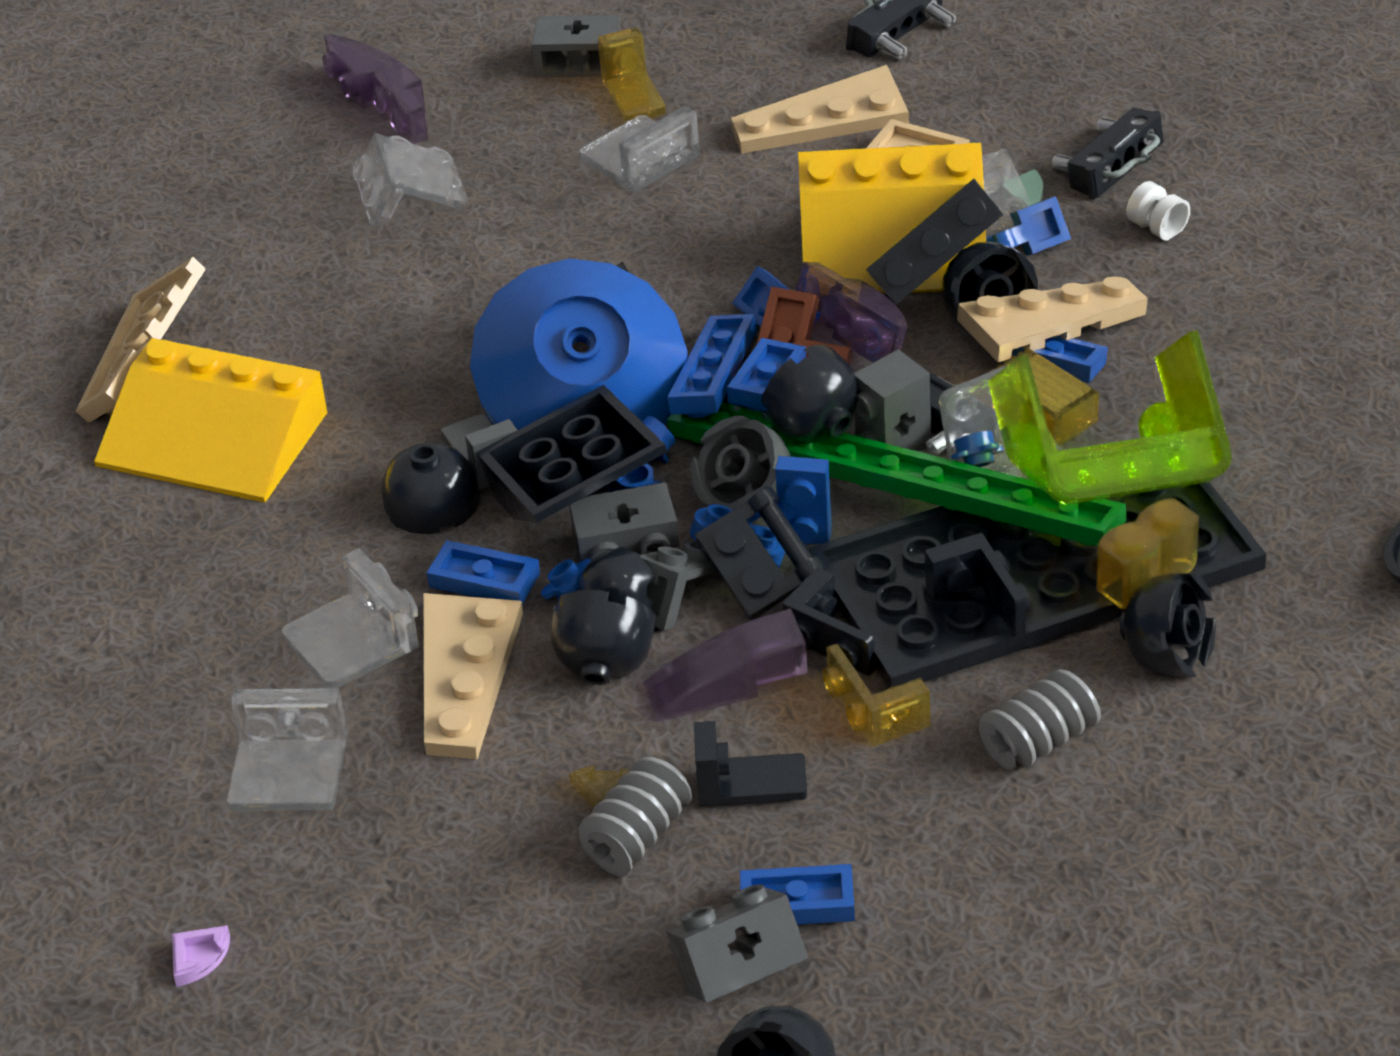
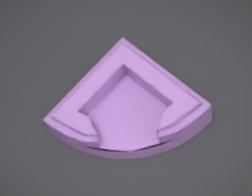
M228 925L172 934L173 975L176 987L203 978L221 963L230 944Z

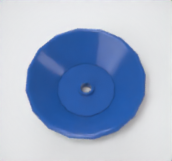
M568 258L529 268L494 294L474 327L470 371L483 409L496 424L510 419L517 431L602 385H605L642 422L648 416H651L665 425L667 418L670 416L667 397L687 360L688 351L675 313L648 282L611 263ZM577 342H583L588 345L589 350L580 353L575 351L572 345Z

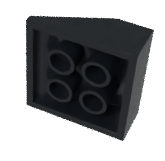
M602 385L478 451L477 456L494 497L515 520L537 523L668 451L665 444L605 385Z

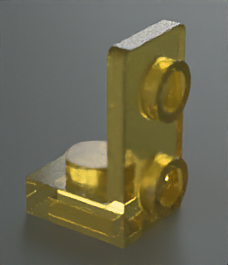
M635 27L597 36L602 80L625 122L632 123L666 114V105L646 72L643 35L639 28Z
M834 644L827 647L828 667L822 670L825 687L832 698L840 697L845 704L846 717L854 732L863 731L873 747L931 726L930 691L921 678L872 695L839 645Z

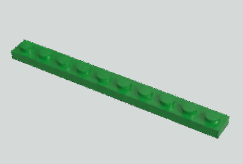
M722 402L717 413H712L706 417L691 418L686 414H672L667 418L668 429L673 436L690 440L697 444H703L700 440L705 432L720 420L736 415L745 416L751 420H758L775 431L784 441L790 457L829 460V477L855 483L862 487H871L894 493L904 498L940 505L950 510H959L986 517L992 521L1005 522L1032 529L1038 533L1051 534L1078 541L1088 546L1105 548L1127 521L1126 504L847 433L816 443L804 444L796 442L775 430L763 418L760 411H753Z

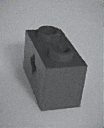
M620 15L537 16L532 40L535 77L619 76L623 48Z
M899 349L854 373L859 388V394L856 395L858 402L854 412V435L918 452L927 448L926 442L931 439L930 373Z
M666 482L585 496L569 505L572 534L579 562L587 558L592 561L605 551L624 547L642 555L656 552L659 547L674 548L679 546L677 519Z
M761 884L746 887L732 895V903L716 910L712 906L692 910L680 918L681 925L666 931L686 990L691 996L708 1003L808 959L786 894L765 888ZM735 930H741L743 934L736 937ZM735 941L736 948L733 950L728 947V944Z

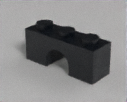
M972 179L866 270L894 304L897 305L1004 214L977 181Z

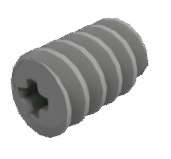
M1059 669L1049 673L1046 679L1036 681L1029 689L1020 691L1013 699L1002 702L997 710L986 712L980 719L979 733L989 755L1006 770L1012 771L1016 767V761L1023 767H1030L1037 759L1036 754L1040 757H1045L1051 753L1053 749L1052 744L1056 747L1063 746L1067 743L1069 735L1073 737L1079 736L1083 733L1085 725L1095 726L1101 719V711L1089 687L1070 671Z
M642 757L636 760L628 773L622 775L617 785L607 792L604 800L597 803L592 813L586 816L579 826V839L589 858L600 868L617 877L627 876L632 870V863L639 862L645 854V849L653 847L656 843L657 835L665 833L670 825V821L678 818L682 811L681 805H689L692 794L686 778L676 767L655 757Z

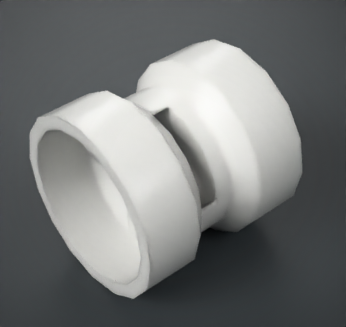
M1147 181L1139 185L1132 193L1126 207V215L1131 222L1142 228L1149 226L1152 234L1167 241L1185 228L1190 216L1189 202L1175 194L1167 196L1164 188L1152 181Z

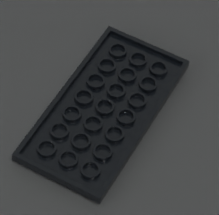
M1171 433L1027 478L1126 504L1127 521L1105 548L1084 545L1078 541L1051 534L1038 533L1032 529L1005 522L992 521L986 517L959 510H950L943 506L809 548L812 557L818 556L827 568V571L835 575V598L838 600V609L847 623L870 634L874 638L875 667L891 693L1119 618L1123 611L1126 610L1129 599L1140 584L1152 577L1171 573L1195 572L1205 580L1209 588L1264 570L1266 568L1267 555ZM982 533L994 551L999 550L1003 554L1008 567V573L1014 582H1021L1028 593L1030 611L1025 613V633L1018 636L1012 634L981 586L933 600L925 588V550Z

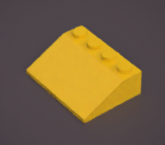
M981 143L798 152L804 292L816 294L818 298L886 294L866 269L972 179H975L984 190ZM986 230L965 248L977 242H986ZM952 259L911 293L942 292L943 275Z
M151 338L129 368L94 464L100 468L265 503L327 414L320 371Z

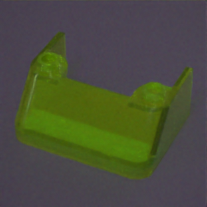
M1198 330L1189 331L1155 357L1167 401L1155 403L1142 412L1138 422L1141 438L1057 451L1055 441L1048 431L1029 356H1018L988 381L1005 450L1010 462L1050 497L1063 504H1076L1205 483L1214 480L1226 472L1231 464L1232 452Z

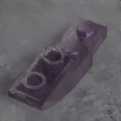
M333 34L324 37L327 54L322 56L324 68L331 79L336 77L339 80L342 91L348 99L353 97L363 109L375 105L380 114L386 112L394 131L397 134L404 133L413 145L429 139L422 81L409 68L387 53L368 44Z
M803 262L796 291L817 295L820 299L817 311L821 314L818 321L834 330L833 339L851 348V350L873 363L898 349L901 351L907 330V322L902 312L893 302L861 279L844 278L818 262Z

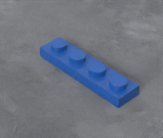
M755 314L709 316L667 397L670 415L686 414L691 418H702L718 412L727 394V386L736 375L757 332Z

